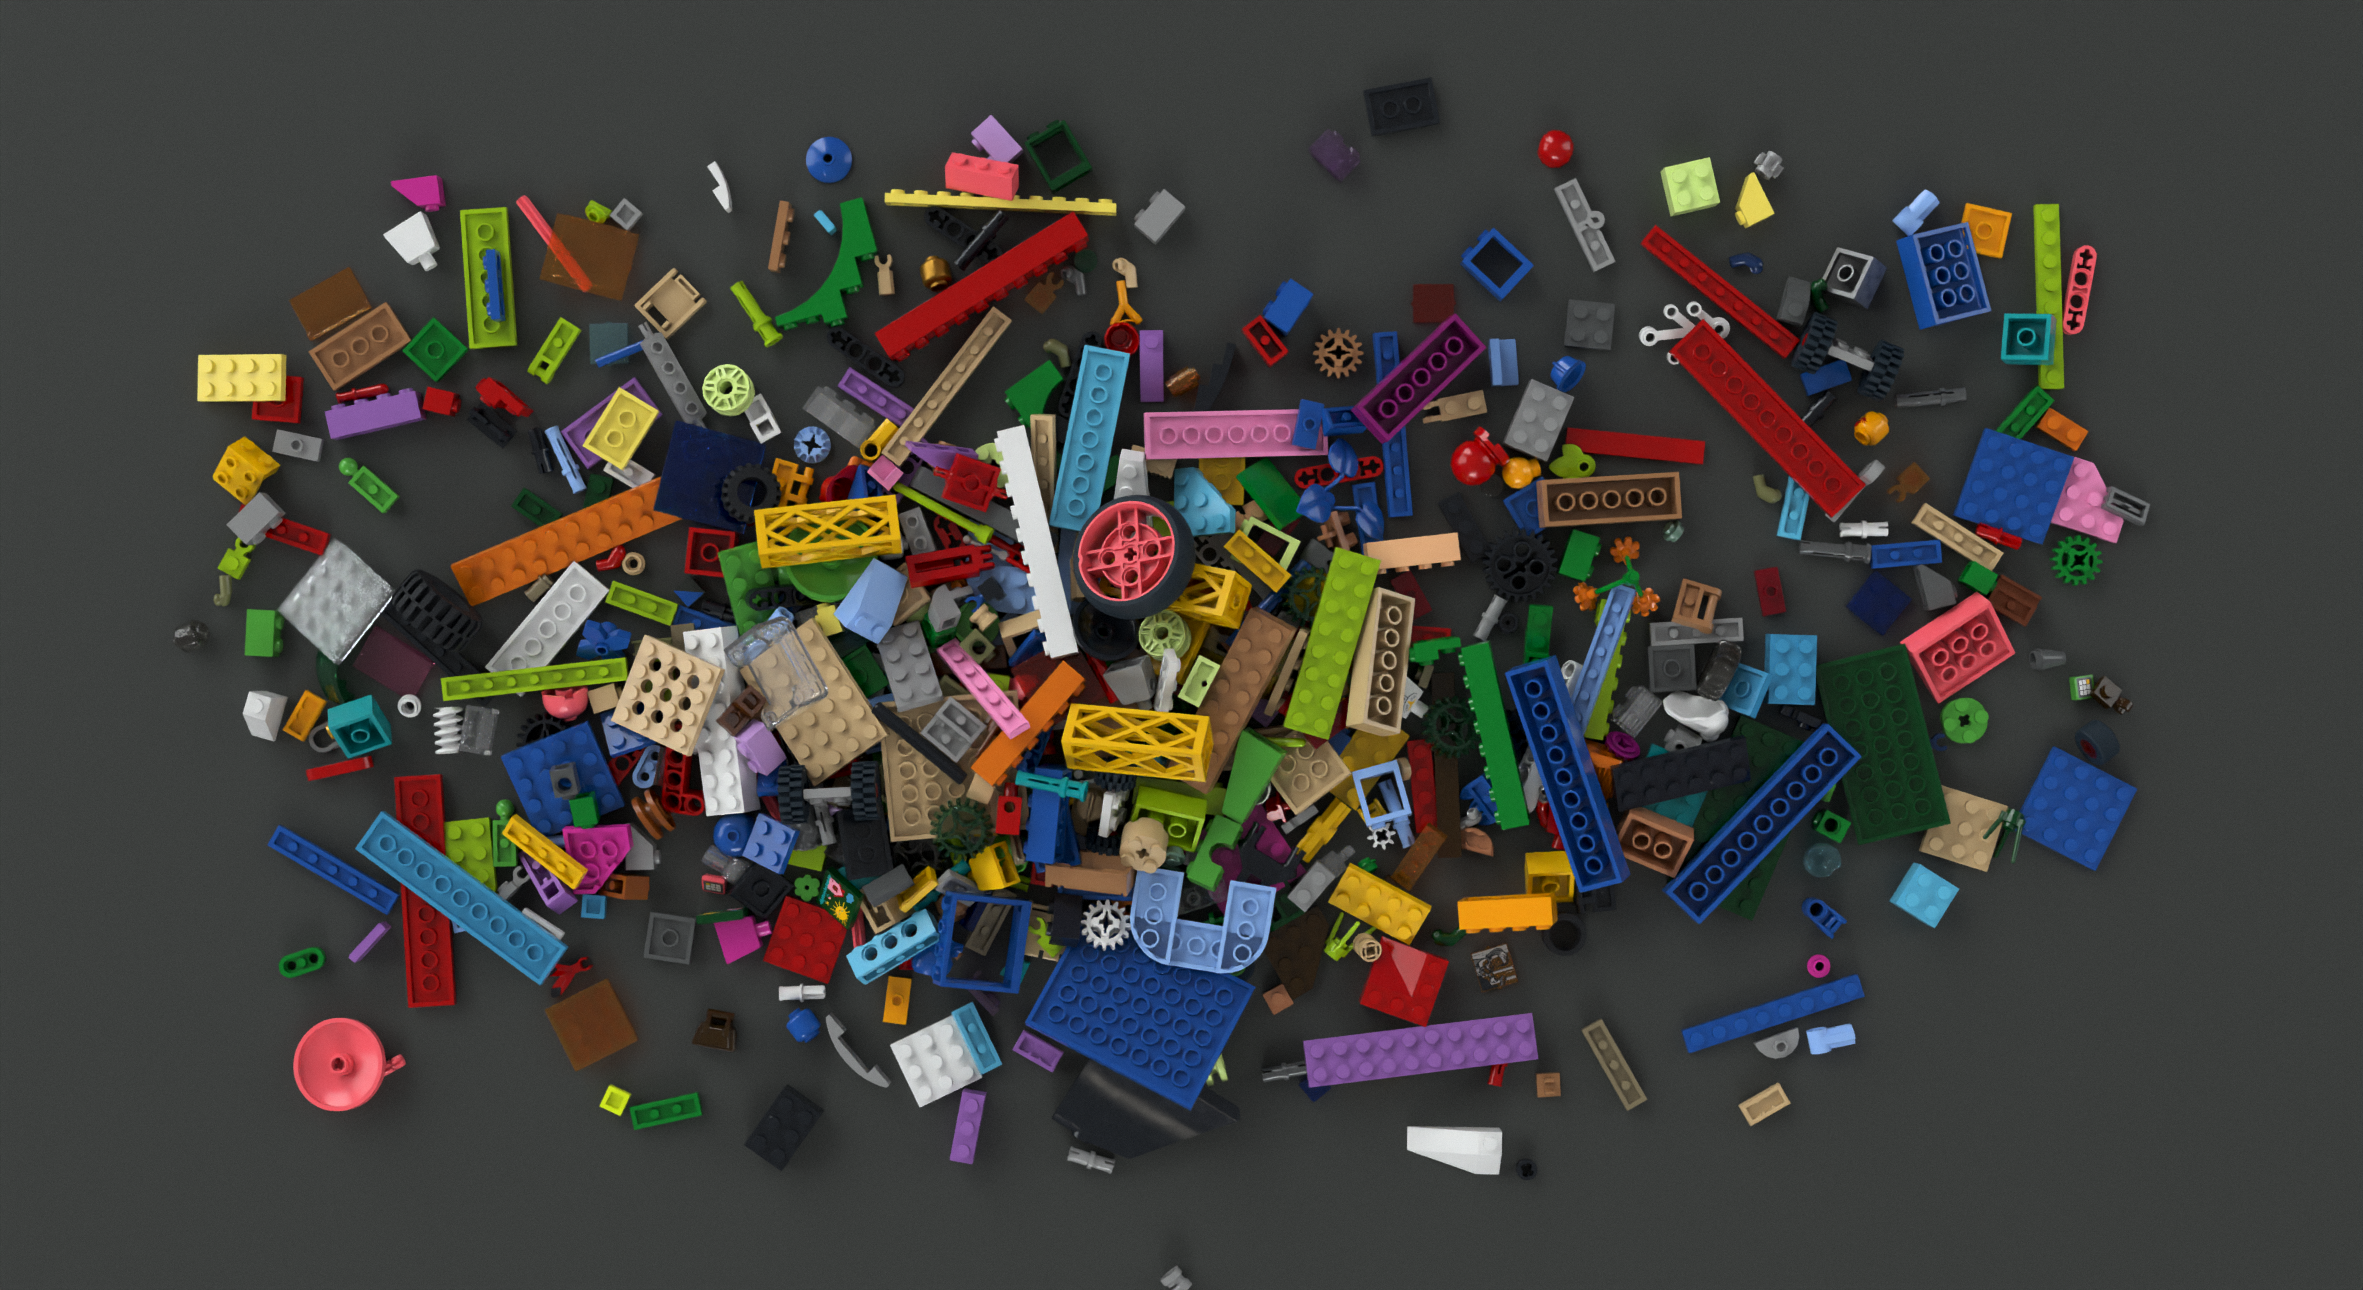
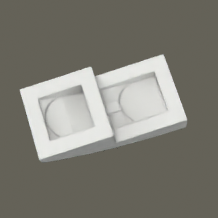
M714 161L707 167L720 186L712 191L723 208L730 213L732 211L730 189L721 168Z

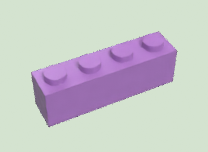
M412 388L399 390V394L390 396V393L377 395V400L368 401L367 398L353 401L354 405L345 406V404L331 406L332 410L325 411L330 437L334 440H340L427 420L425 410L422 409L421 393L413 391Z

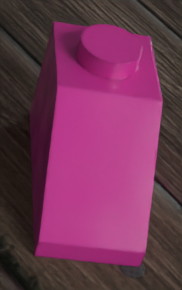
M437 175L391 181L392 187L414 204L425 209L426 212L438 211L439 207L446 206L443 181Z

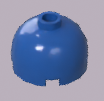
M746 813L725 814L714 826L713 832L714 843L719 851L728 857H742L756 822L755 819Z

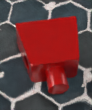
M1005 782L1004 796L998 797L995 833L1020 835L1023 798L1018 797L1019 785H1015V783ZM1008 802L1014 803V811L1011 813L1006 812V803Z

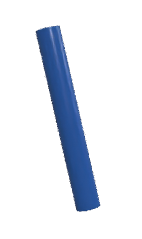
M643 340L595 359L598 368L642 351L640 343Z

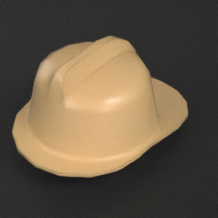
M1096 783L1089 784L1085 802H1080V799L1074 798L1071 809L1075 831L1083 836H1086L1087 826L1090 823H1099L1101 819L1104 793L1107 791L1106 788H1101V785L1098 786Z

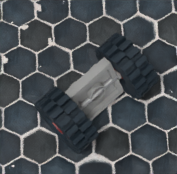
M1814 312L1807 321L1802 335H1800V341L1796 345L1792 356L1791 366L1810 374H1815L1820 365H1822L1824 357L1827 354L1863 368L1864 371L1861 374L1862 377L1859 380L1857 392L1878 402L1883 401L1899 372V367L1902 364L1901 360L1904 357V348L1881 339L1871 354L1856 346L1853 350L1846 345V342L1834 338L1838 324L1836 320Z
M877 761L853 762L851 767V787L808 789L809 782L805 765L779 767L778 803L780 819H782L783 825L808 823L809 806L824 807L827 806V802H834L839 806L851 805L852 801L853 814L856 821L880 819L882 792L880 770Z

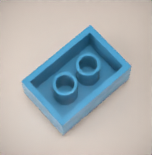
M1765 634L1764 672L1773 675L1763 703L1815 705L1817 635Z

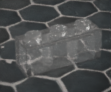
M818 386L803 406V409L860 449L862 443L868 440L877 429L873 425L875 420L864 412L860 416L854 411L856 406L846 399L843 402L835 398L837 393L828 386H825L824 389Z

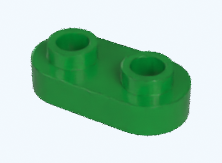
M310 947L286 955L279 962V971L283 976L293 978L320 969L326 962V954L319 947ZM313 954L318 956L317 962L312 961L311 957ZM291 961L295 962V969L290 968Z

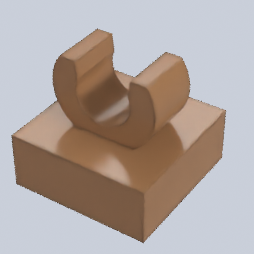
M1559 1072L1535 1073L1537 1097L1561 1096Z

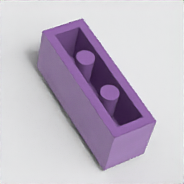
M964 1088L962 1091L950 1154L951 1161L973 1164L987 1092Z

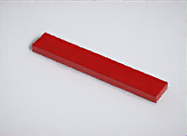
M1566 428L1565 444L1577 445L1583 453L1703 464L1705 441Z

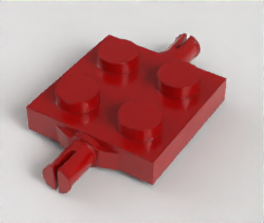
M956 453L949 470L938 466L935 467V470L943 473L934 471L933 475L946 479L941 496L944 499L986 512L989 502L994 496L1004 500L1008 498V496L1000 494V492L1007 494L1006 490L997 487V479L1001 470L999 467Z

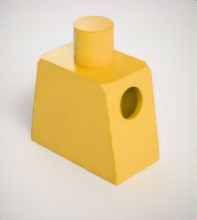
M1006 840L986 847L969 859L971 871L968 872V879L976 882L980 891L1003 889L1021 882L1012 856L1009 853ZM999 846L1005 853V857L1000 860L997 858L994 850ZM1005 859V861L1003 862V866L1001 867L999 861Z

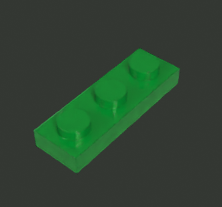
M2035 385L1995 431L2021 439L2055 400L2042 388Z
M699 1091L629 1107L634 1130L703 1115Z

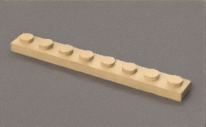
M994 306L991 308L881 453L899 467L903 465L912 453L905 446V442H920L1011 324L1012 320Z

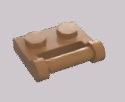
M1683 578L1671 622L1698 629L1704 634L1712 633L1714 627L1712 621L1717 602L1721 599L1722 591L1718 588ZM1705 595L1709 599L1702 620L1697 618L1702 597Z

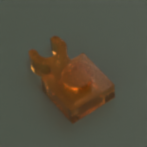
M1054 272L1047 276V283L1045 285L1038 282L1024 299L1042 315L1057 298L1053 291L1061 289L1064 285L1063 280L1056 285L1051 283V279L1055 276Z
M1912 462L1896 477L1900 484L1890 487L1887 493L1891 494L1894 490L1899 491L1900 496L1895 502H1902L1906 498L1907 491L1914 495L1930 478L1915 462Z

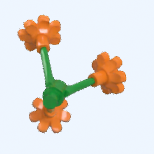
M1628 536L1625 537L1624 542L1620 538H1616L1614 540L1616 547L1610 548V554L1614 556L1613 560L1616 563L1623 561L1627 565L1628 571L1623 575L1622 579L1598 589L1593 586H1587L1585 582L1578 583V586L1573 588V592L1577 595L1575 596L1576 603L1581 602V611L1587 609L1592 611L1596 608L1595 603L1600 593L1622 584L1627 586L1633 585L1637 592L1632 603V612L1638 614L1641 611L1642 616H1648L1649 609L1651 611L1658 609L1656 603L1660 601V597L1657 594H1653L1654 591L1651 588H1646L1645 591H1642L1638 582L1640 575L1632 567L1631 559L1639 557V552L1636 550L1640 548V544L1637 541L1632 542V538Z

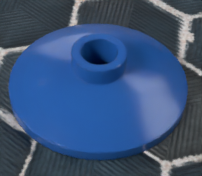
M824 137L816 140L808 149L806 165L811 175L818 181L835 183L842 180L849 173L852 166V155L848 146L840 139ZM826 155H831L832 161L826 163L824 161V157Z

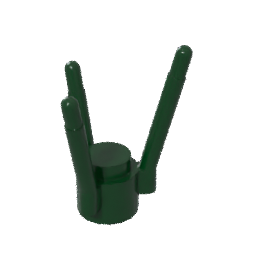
M2008 808L2006 812L2002 810L1998 819L1983 835V839H1987L1999 824L2003 822L2002 827L2005 831L1993 855L1994 858L1998 857L2009 833L2015 832L2017 829L2011 863L2014 864L2016 862L2022 830L2026 823L2023 820L2025 816L2021 812L2012 808Z

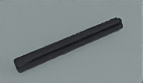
M881 702L874 706L871 711L872 714L959 785L963 783L967 778L965 771Z

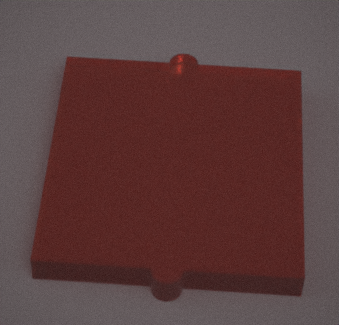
M1413 284V301L1411 302V306H1413V323H1442L1454 314V305L1456 304V301H1454V284Z

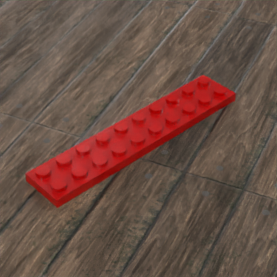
M1704 319L1669 351L1830 518L1837 514L1866 486Z
M442 774L394 777L397 820L446 856ZM401 883L408 1008L455 1005L457 1002L452 921Z

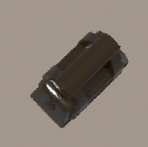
M708 1008L707 1018L696 1029L692 1044L728 1052L736 1051L737 1034L736 1028L732 1027L735 1013ZM713 1019L726 1021L725 1026L713 1024Z

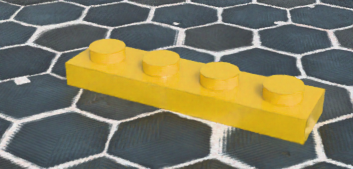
M517 814L510 818L502 832L505 837L573 890L580 885L588 869Z

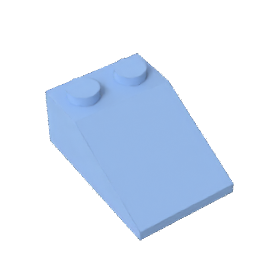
M873 558L834 612V615L846 628L879 644L892 626L908 577Z

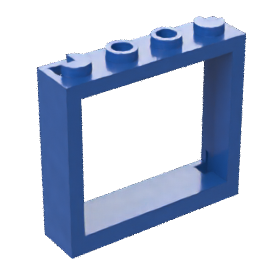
M946 890L941 903L943 915L938 924L939 942L935 945L936 963L931 971L933 983L940 987L1019 994L1032 902L1023 898ZM957 900L1014 906L1003 982L946 977Z

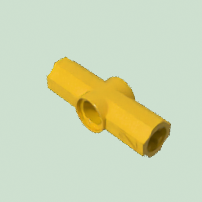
M1335 797L1322 815H1319L1307 829L1306 835L1296 845L1299 847L1297 855L1301 849L1307 853L1304 855L1303 860L1309 863L1319 849L1326 845L1333 837L1337 827L1346 818L1351 809Z

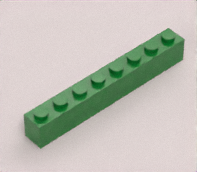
M1490 640L1462 646L1458 657L1460 665L1465 666L1467 675H1463L1466 689L1470 688L1472 698H1468L1471 712L1475 711L1477 720L1474 721V728L1476 734L1481 735L1482 743H1479L1481 757H1486L1487 766H1484L1486 779H1491L1492 788L1489 789L1491 801L1496 802L1498 811H1494L1497 825L1501 824L1502 830L1530 825V814Z

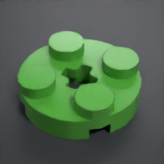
M976 601L966 603L959 608L961 616L956 626V636L961 642L973 631V623L969 618L974 614L972 610L977 606ZM983 603L988 606V610L991 613H995L998 616L997 611L991 605ZM999 616L983 632L991 642L996 639L1000 631L998 623L1001 621ZM976 641L973 647L985 646L982 641Z
M1972 698L1952 700L1941 711L1940 722L1942 731L1953 742L1973 743L1981 738L1987 729L1989 715L1984 707ZM1967 715L1969 724L1961 727V721L1958 718L1959 716L1964 717Z

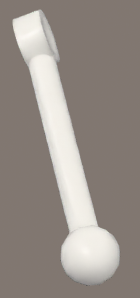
M969 535L963 537L965 544H972L977 547L984 546V544L973 540ZM992 549L990 552L997 555L1001 561H1005L1008 556L1005 551L999 552Z

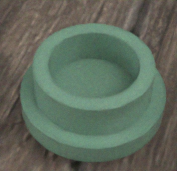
M1675 520L1665 525L1663 538L1666 541L1675 542L1681 537L1684 531L1681 522Z
M1177 846L1167 847L1164 862L1173 867L1183 864L1185 862L1184 850Z

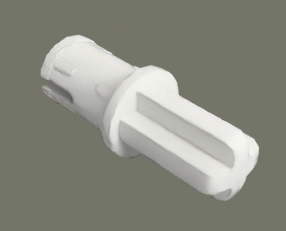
M800 984V986H779L780 1001L800 1000V1002H804V1000L824 999L826 996L824 985L804 986Z

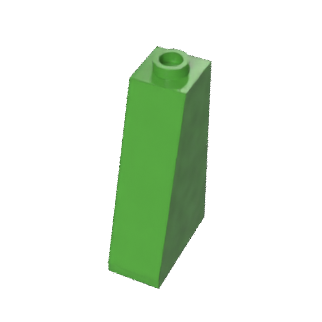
M1250 727L1242 730L1222 808V813L1226 815L1227 819L1239 824H1243L1248 820L1288 752Z

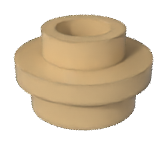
M628 553L622 561V567L627 574L638 575L645 569V559L639 553ZM634 559L638 562L636 568H632L630 562Z

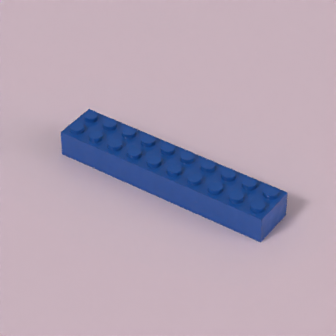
M1556 655L1511 668L1505 672L1579 892L1582 893L1622 883L1631 874Z
M1822 723L1677 873L1676 877L1662 891L1694 922L1700 925L1862 756L1829 724Z

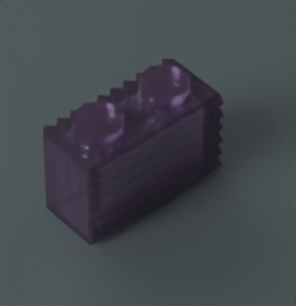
M1327 129L1308 148V152L1336 180L1342 183L1360 164V154L1352 146L1347 148L1342 142L1344 140L1337 131L1333 130L1331 132Z

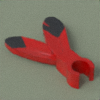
M589 956L580 958L577 963L571 966L556 964L549 976H560L551 989L552 998H556L564 993L576 973L587 971L593 967V965H589L586 968L582 964L583 960L588 959Z

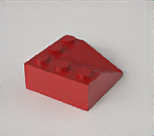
M1381 936L1379 943L1382 947V953L1376 961L1372 962L1359 1002L1367 1007L1426 1027L1449 961L1438 955Z

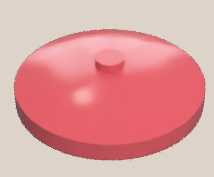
M332 1018L313 1026L299 1042L293 1062L295 1080L301 1093L313 1105L328 1111H347L366 1103L379 1089L386 1069L385 1051L379 1037L366 1024L351 1018Z

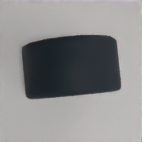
M2092 720L2075 734L2076 744L2082 754L2096 765L2105 764L2120 751L2117 737L2101 721Z

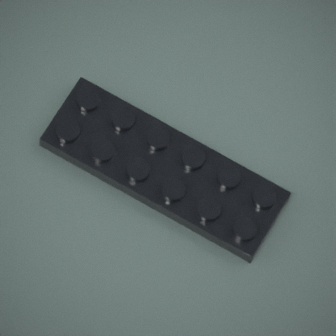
M1743 735L1610 766L1615 807L1618 812L1751 781L1747 743Z

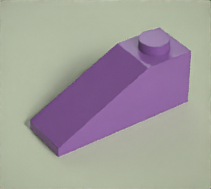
M1140 330L1141 402H1164L1163 330Z
M913 441L905 442V446L911 452L934 468L938 466L949 470L956 453L978 460V454L972 448Z
M522 851L518 854L548 908L560 915L578 902L567 884L526 852Z

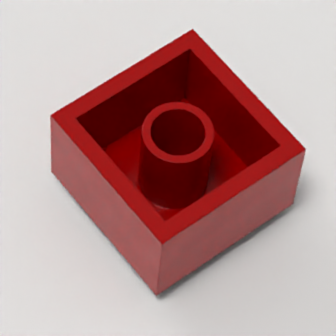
M689 527L684 573L724 578L717 552L738 547L739 533Z

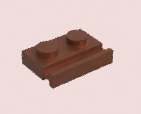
M1999 575L1995 589L1992 593H1989L1986 599L1991 602L1995 611L2026 627L2042 597L2006 576Z

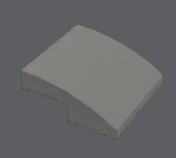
M950 696L920 734L957 763L987 726Z

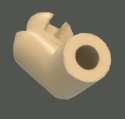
M1125 258L1115 259L1112 267L1115 271L1125 276L1126 288H1137L1135 265Z

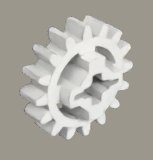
M1109 899L1106 900L1105 905H1102L1100 900L1097 901V907L1089 905L1090 913L1084 912L1083 917L1086 920L1081 921V926L1086 927L1082 930V935H1088L1086 942L1094 941L1095 949L1102 945L1103 951L1109 945L1112 950H1115V943L1122 946V937L1127 939L1129 937V933L1125 930H1131V925L1126 923L1130 921V915H1124L1126 908L1118 909V902H1115L1113 906L1110 905ZM1103 912L1100 916L1094 917L1096 914ZM1111 912L1116 914L1119 919H1115ZM1106 917H1108L1109 925L1106 933H1104L1103 925ZM1092 931H1096L1101 938L1097 937ZM1118 933L1115 937L1109 939L1111 935Z

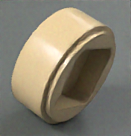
M1405 757L1395 759L1397 760L1402 780H1409L1411 777V766Z

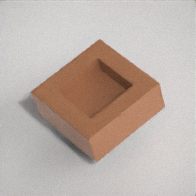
M1283 983L1262 994L1274 1015L1294 1004Z

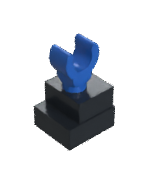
M992 576L977 587L981 594L976 597H968L965 603H969L971 600L976 601L977 606L972 610L974 613L985 601L990 602L994 598L1000 601L1007 594L995 577Z

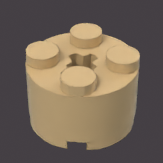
M1147 817L1139 818L1135 822L1129 821L1122 831L1119 851L1121 863L1126 867L1133 866L1135 870L1154 873L1166 859L1169 835L1163 829V824Z

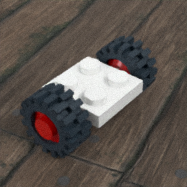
M1108 756V759L1106 757H1103L1102 759L1106 762H1110L1120 757L1113 758L1112 756ZM1136 764L1127 765L1130 767H1137ZM1095 771L1094 782H1096V785H1101V788H1108V790L1104 793L1099 823L1093 822L1087 826L1085 846H1087L1088 850H1092L1093 853L1099 852L1098 855L1106 854V856H1111L1113 854L1118 856L1124 828L1123 825H1118L1120 822H1124L1127 809L1124 808L1125 801L1128 800L1130 790L1136 786L1137 775Z

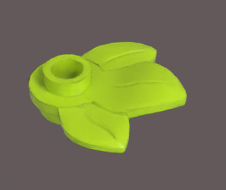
M1574 444L1562 445L1563 456L1555 459L1549 465L1550 470L1557 476L1563 477V479L1589 477L1596 468L1594 459L1590 455L1583 454L1580 447ZM1581 463H1587L1589 465L1586 470L1580 469Z

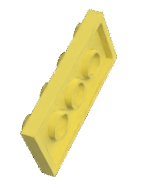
M198 355L197 401H285L286 355Z

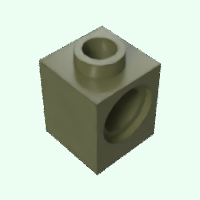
M975 628L959 644L978 664L982 661L987 664L996 655L993 650L997 646L978 628ZM976 641H982L985 644L986 650L983 654H978L974 651L973 645Z

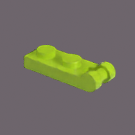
M560 317L530 364L527 372L533 376H539L542 382L549 384L582 330ZM543 361L550 364L546 370L541 367Z

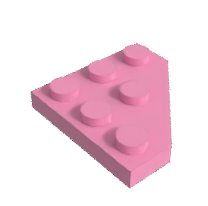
M2074 457L2051 523L2111 543H2117L2124 521L2121 517L2101 509L2102 504L2105 503V500H2103L2104 496L2108 492H2106L2107 488L2094 463Z

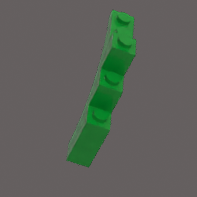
M862 197L840 203L843 219L842 243L834 268L822 287L808 301L792 311L775 317L779 328H784V331L795 329L798 327V323L806 322L807 325L820 321V317H823L826 325L831 324V327L844 325V320L849 319L842 292H846L847 295L859 292L860 287H864L857 260L861 259V262L869 261L875 258L874 255L879 254L865 200Z

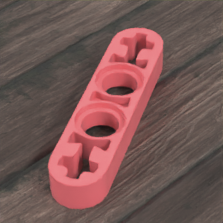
M2089 245L2077 248L2072 258L2062 311L2063 332L2067 335L2077 334L2084 327L2097 259L2095 249ZM2087 251L2086 255L2090 256V259L2085 260L2084 267H2088V269H2077V266L2083 264V258L2080 257V254ZM2077 273H2083L2086 276V283L2084 285H2078L2075 282V275ZM2073 295H2077L2082 299V305L2079 308L2071 305L2070 300ZM2068 312H2080V315L2074 316V323L2077 324V327L2070 330L2071 327L2067 325V322L2072 320L2073 314H2068Z

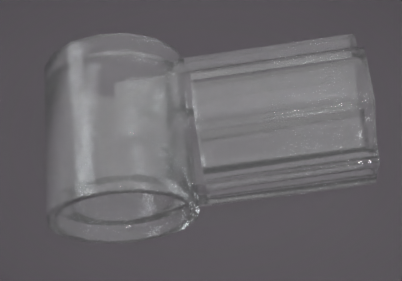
M713 844L710 845L701 862L721 873L723 878L733 884H736L751 866L739 857L735 858L723 854Z

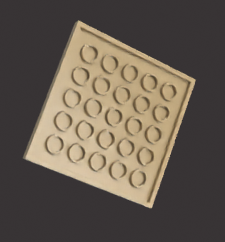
M1017 690L1002 691L1019 710ZM972 694L951 696L982 723L989 714ZM943 696L944 700L900 713H898L895 701L881 703L920 734L950 696ZM884 724L890 735L881 740L891 842L994 833L996 831L998 797L1004 796L1005 782L1015 783L1018 771L1016 768L1011 767L1006 772L1008 775L1007 779L1000 786L996 784L988 806L966 797L975 775V771L970 767L977 761L975 754L990 733L987 727L961 759L955 763L967 773V778L959 785ZM994 735V737L992 738V740L990 741V743L988 744V746L986 747V749H987V748L990 746V744L996 739L997 736ZM1019 785L1018 797L1023 798L1020 830H1026V820L1030 817L1027 787ZM1006 803V812H1013L1014 803Z

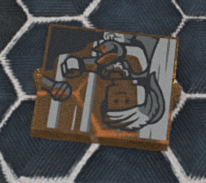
M1507 943L1493 947L1487 946L1486 949L1470 953L1481 992L1495 988L1502 989V986L1518 982Z

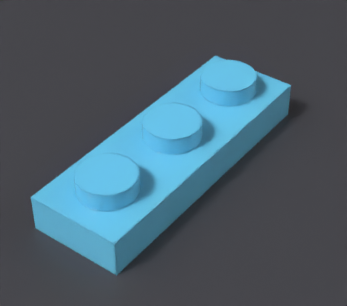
M973 1002L952 1011V1017L980 1075L1002 1065Z

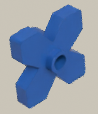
M587 620L582 633L586 639L580 640L576 656L588 660L600 655L603 660L624 658L625 653L622 649L628 648L632 633L618 629L611 622L598 623Z

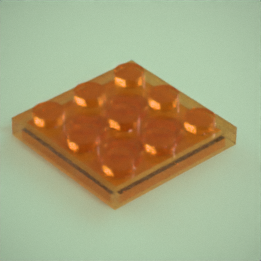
M608 978L545 1009L575 1072L639 1040Z

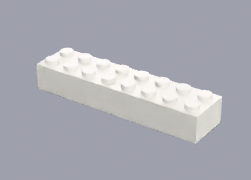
M737 625L683 632L685 652L725 669L697 740L706 816L759 810L760 802L757 795L756 773L748 767V760L737 749L738 743L734 737L716 722L717 718L745 690L744 677L740 673L742 660ZM697 676L693 677L691 681L694 689L699 685V678Z

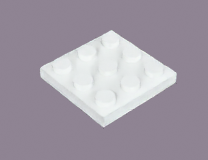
M952 1015L890 1044L919 1107L983 1077L980 1075Z

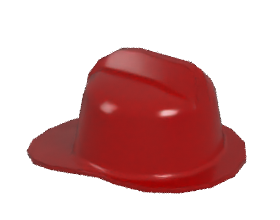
M848 465L836 476L825 479L821 485L819 500L821 502L848 500L847 497L858 466Z

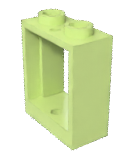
M1252 516L1249 521L1244 519L1240 530L1246 536H1248L1252 526L1255 525L1289 542L1279 562V565L1287 570L1301 541ZM1230 556V559L1242 564L1235 556Z
M1199 655L1178 697L1200 707L1220 665ZM1207 682V686L1203 687L1202 683Z

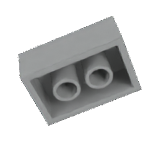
M1531 379L1527 384L1502 445L1531 458H1536L1543 463L1547 462L1574 397Z

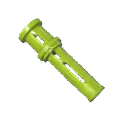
M743 281L735 283L730 289L754 323V331H758L765 341L764 346L768 348L779 342L783 335L777 332L771 323V317L764 314Z

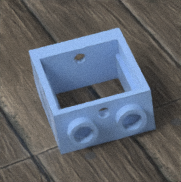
M1397 760L1352 772L1366 827L1372 826V830L1386 827L1385 823L1394 820L1395 824L1408 821L1407 816H1411L1412 812ZM1394 772L1404 810L1371 818L1360 781Z

